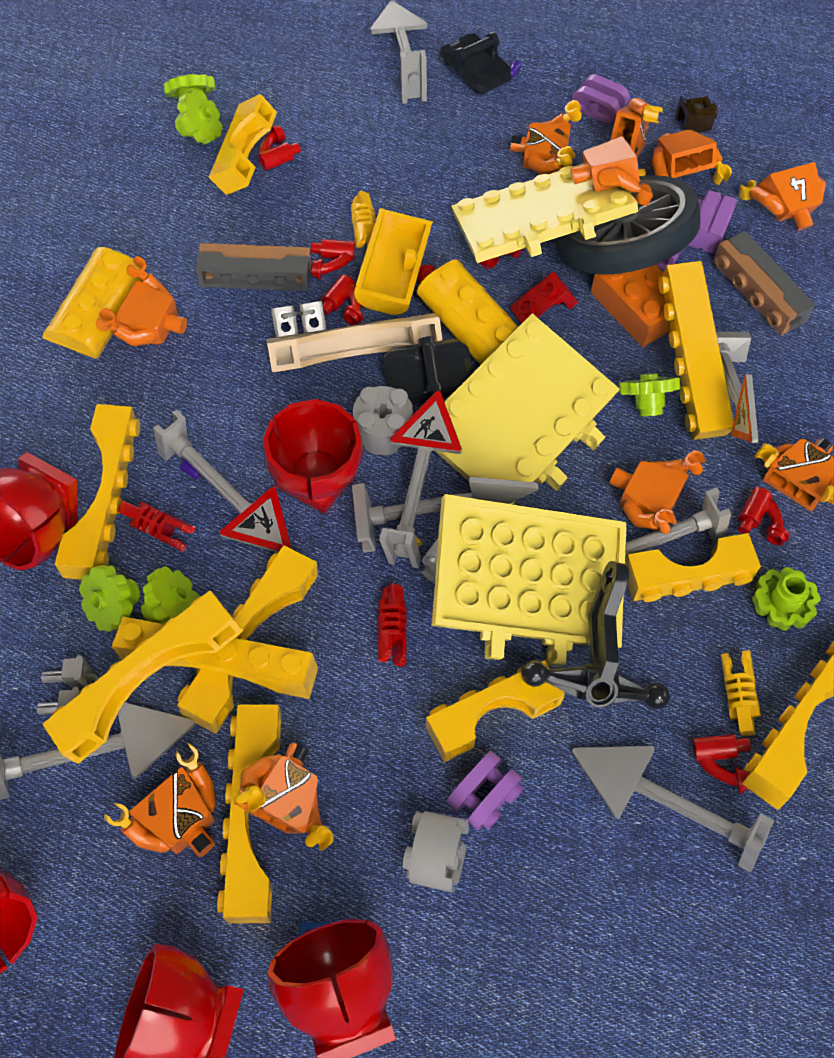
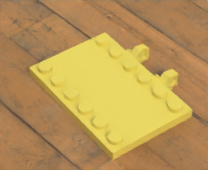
M566 166L560 169V171L549 175L541 174L533 180L524 183L516 182L508 188L499 191L491 190L483 196L474 199H463L451 207L476 262L479 263L526 248L529 255L534 257L542 254L540 243L580 231L585 240L596 237L595 225L638 212L637 201L630 192L621 187L597 192L594 191L589 181L574 185L570 169L577 166Z
M532 313L445 401L462 447V453L435 452L468 481L470 477L524 482L537 481L540 484L545 481L557 491L566 482L568 477L555 466L558 463L555 459L573 440L575 442L582 440L593 451L602 443L605 436L595 427L597 423L593 419L620 389Z
M445 494L441 499L432 626L480 632V640L485 641V658L494 660L504 658L505 640H511V636L542 640V645L548 646L546 650V663L548 666H566L567 651H572L573 644L590 646L588 615L606 565L610 561L625 564L626 522ZM623 598L616 615L618 648H622Z

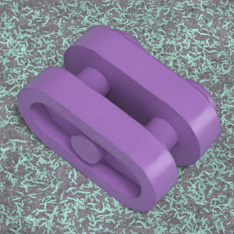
M592 74L586 78L581 87L572 95V100L579 102L581 113L603 123H612L616 118L617 111L628 104L630 95L624 86L599 75Z
M492 751L488 752L447 800V803L457 812L466 805L473 812L468 822L478 831L483 827L489 830L502 815L498 809L505 801L512 804L524 789L520 785L523 778L516 771L511 769L504 776L497 770L502 759ZM489 780L495 787L481 801L475 794Z

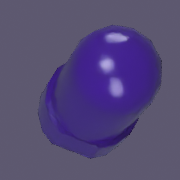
M515 60L511 64L512 77H514L522 67V64L518 60Z
M187 460L183 461L180 465V469L192 478H200L201 474Z

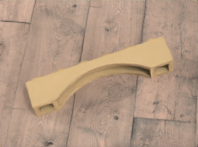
M435 313L269 338L266 341L272 372L303 368L339 358L389 352L393 347L418 344V339L427 336L435 337V341H442L440 317Z

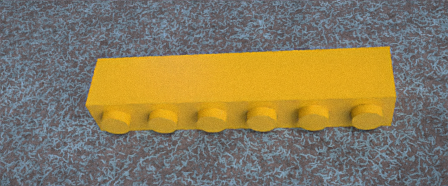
M702 261L667 265L662 276L659 277V290L661 294H664L666 301L664 317L666 321L670 322L671 327L669 343L671 348H675L676 353L674 368L676 375L680 376L682 384L680 387V399L683 404H686V429L688 432H691L692 440L727 436L732 431L734 420Z

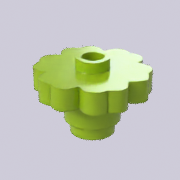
M187 74L169 79L168 82L163 83L166 97H174V99H179V97L193 89L202 91L205 95L211 94L212 91L216 90L214 77L205 74Z
M193 89L179 97L177 108L180 113L175 119V126L182 136L194 137L196 142L205 145L221 136L223 126L218 120L220 112L212 100H207L204 92Z
M658 373L641 374L640 379L619 382V391L621 395H635L636 409H639V416L662 415L663 407H666L665 392L680 390V377H658Z
M111 565L92 567L89 574L82 576V583L79 587L80 593L84 597L81 602L82 609L88 621H95L96 627L100 631L110 632L117 630L123 616L130 618L133 605L138 602L140 597L139 587L136 582L125 578L122 574L117 575L115 568Z
M164 566L147 576L148 583L143 586L145 595L141 612L146 621L165 624L168 620L177 617L190 607L191 603L199 597V594L192 590L190 579L185 577L179 570L172 572L168 567Z
M789 567L783 568L780 573L770 569L757 581V591L752 597L755 611L759 615L767 616V623L771 627H778L783 631H787L793 625L802 629L817 615L816 605L820 602L821 597L817 592V586L813 582H807L803 572L794 571V569Z

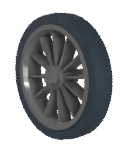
M650 175L639 176V185L645 183L651 187L653 197L649 205L644 206L637 203L638 212L595 225L596 237L585 240L580 231L555 238V245L560 258L569 267L591 274L632 272L656 265L671 258L687 247L700 229V205L695 190L686 182L676 178ZM633 192L631 195L635 198L637 192Z

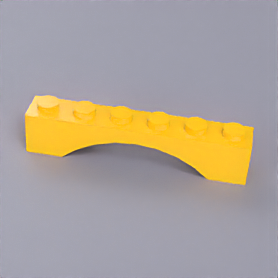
M96 405L90 430L102 453L103 471L101 484L96 498L87 513L74 527L63 535L60 541L55 566L63 578L82 580V576L89 574L92 567L108 566L109 554L107 550L109 542H113L116 529L114 521L116 515L120 514L118 509L122 503L120 497L122 488H126L128 484L127 467L128 463L134 459V438L138 437L140 433V420L136 419L132 407Z
M284 545L278 554H273L267 563V571L261 579L255 580L250 589L249 598L244 605L240 604L233 614L234 620L243 630L235 638L248 640L258 626L271 615L288 605L302 601L318 577L317 562ZM197 668V676L191 685H186L180 692L177 706L183 717L192 719L196 724L217 734L234 708V676Z
M208 591L205 595L197 597L190 607L180 615L168 620L163 628L151 638L139 643L136 649L126 658L114 663L108 669V672L97 681L85 686L80 694L67 705L56 709L52 716L42 725L61 754L79 764L107 741L111 726L120 708L145 679L162 667L181 658L203 653H217L243 630L211 591Z
M123 616L112 643V648L120 659L123 660L136 649L139 643L151 638L161 630L164 624ZM234 638L217 653L197 654L181 658L166 665L193 667L224 673L261 685L277 693L310 699L318 671L314 655L311 652Z
M834 641L825 651L830 656L825 662L821 659L811 671L810 676L815 679L811 684L805 681L794 696L799 701L795 708L789 704L778 719L783 724L779 731L773 728L763 740L761 745L766 750L762 755L756 752L744 768L749 774L742 784L777 810L791 798L807 774L804 757V737L808 720L817 705L834 696Z
M238 705L237 716L231 717L230 732L231 737H235V749H229L228 769L233 770L232 783L226 784L225 792L226 804H231L230 818H224L223 839H228L227 853H222L220 860V874L226 877L225 890H219L217 901L218 913H223V919L227 923H271L273 886L259 866L253 852L249 835V812L234 803L237 795L240 794L241 772L259 758L274 755L280 748L282 715L279 705Z

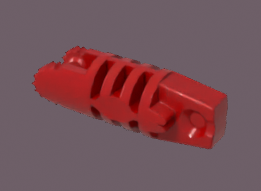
M122 501L118 509L119 513L132 519L131 527L145 532L181 552L185 551L187 545L181 540L171 538L175 527H178L179 530L187 534H193L195 530L194 526L170 514H166L141 501L139 507Z
M392 583L382 590V598L379 600L377 660L385 663L392 654L394 665L402 667L406 665L407 608L404 604L403 586Z

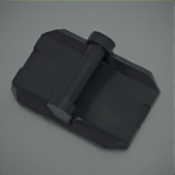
M494 31L488 33L484 39H481L475 33L467 34L452 44L448 43L442 46L439 51L440 56L444 59V63L452 66L472 86V90L476 94H484L512 79L511 66L497 53L499 37Z
M433 336L422 337L418 339V344L393 347L383 357L387 386L406 391L410 402L428 400L436 391H440L442 397H450L473 374L469 348L458 339L435 341Z

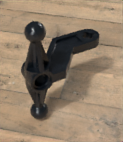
M610 561L603 571L588 615L590 663L581 667L547 669L542 662L531 660L524 664L521 671L522 680L527 685L539 687L544 683H548L578 699L587 700L591 706L596 708H603L612 703L643 700L653 709H661L668 704L670 693L666 686L660 683H652L644 687L616 672L619 665L616 615L628 583L629 571L626 564Z

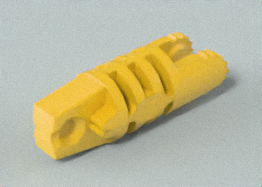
M359 191L358 195L352 200L351 216L355 245L358 248H362L365 242L368 247L376 216L369 193Z
M742 651L741 662L745 673L736 674L732 672L733 664L729 654H721L730 719H738L742 737L756 735L753 717L761 716L756 693L751 651Z

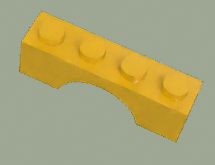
M261 94L238 105L210 172L209 178L226 195L249 185L256 167L248 160V155L256 142L271 130L277 111Z
M749 533L718 538L711 552L710 560L698 566L678 565L667 559L659 549L628 554L625 561L629 571L627 584L633 602L639 600L653 602L662 596L672 594L676 597H681L699 589L713 591L723 585L732 583L736 586L745 585L753 580L761 567Z
M542 661L547 669H550L546 661ZM522 666L517 670V674L509 678L500 676L488 684V688L480 692L471 690L463 694L459 698V702L451 706L443 704L430 711V716L426 717V729L445 763L474 748L476 739L475 726L487 712L497 708L508 707L517 709L531 719H534L560 706L565 695L564 691L548 683H544L539 687L527 685L521 677Z

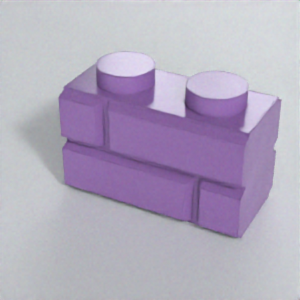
M709 190L706 192L703 200L698 199L701 225L696 237L688 246L697 249L702 248L703 251L715 254L727 230L737 200L726 195L721 196L720 193Z

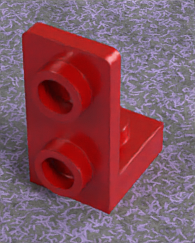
M553 271L513 303L511 309L522 324L532 313L539 318L556 303L560 305L563 302L569 309H572L579 302L565 282Z

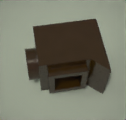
M680 96L675 119L676 121L684 120L682 131L693 130L697 133L710 131L718 115L717 105L715 103L711 104L708 96L687 100Z

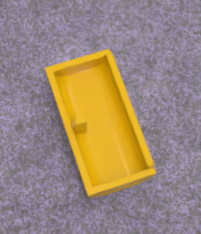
M383 208L379 209L354 291L355 299L359 304L370 310L391 315L403 314L408 310L433 221Z
M96 248L66 298L62 301L48 327L44 330L43 339L94 359L99 358L113 334L111 329L100 331L96 327V321L98 318H101L99 313L104 308L110 309L116 315L135 281L141 282L140 277L132 278L127 273V266L129 264L133 265L135 269L140 270L134 264V259L109 248Z
M457 259L451 260L433 271L418 287V296L440 317V320L459 341L468 346L469 353L480 365L519 327Z

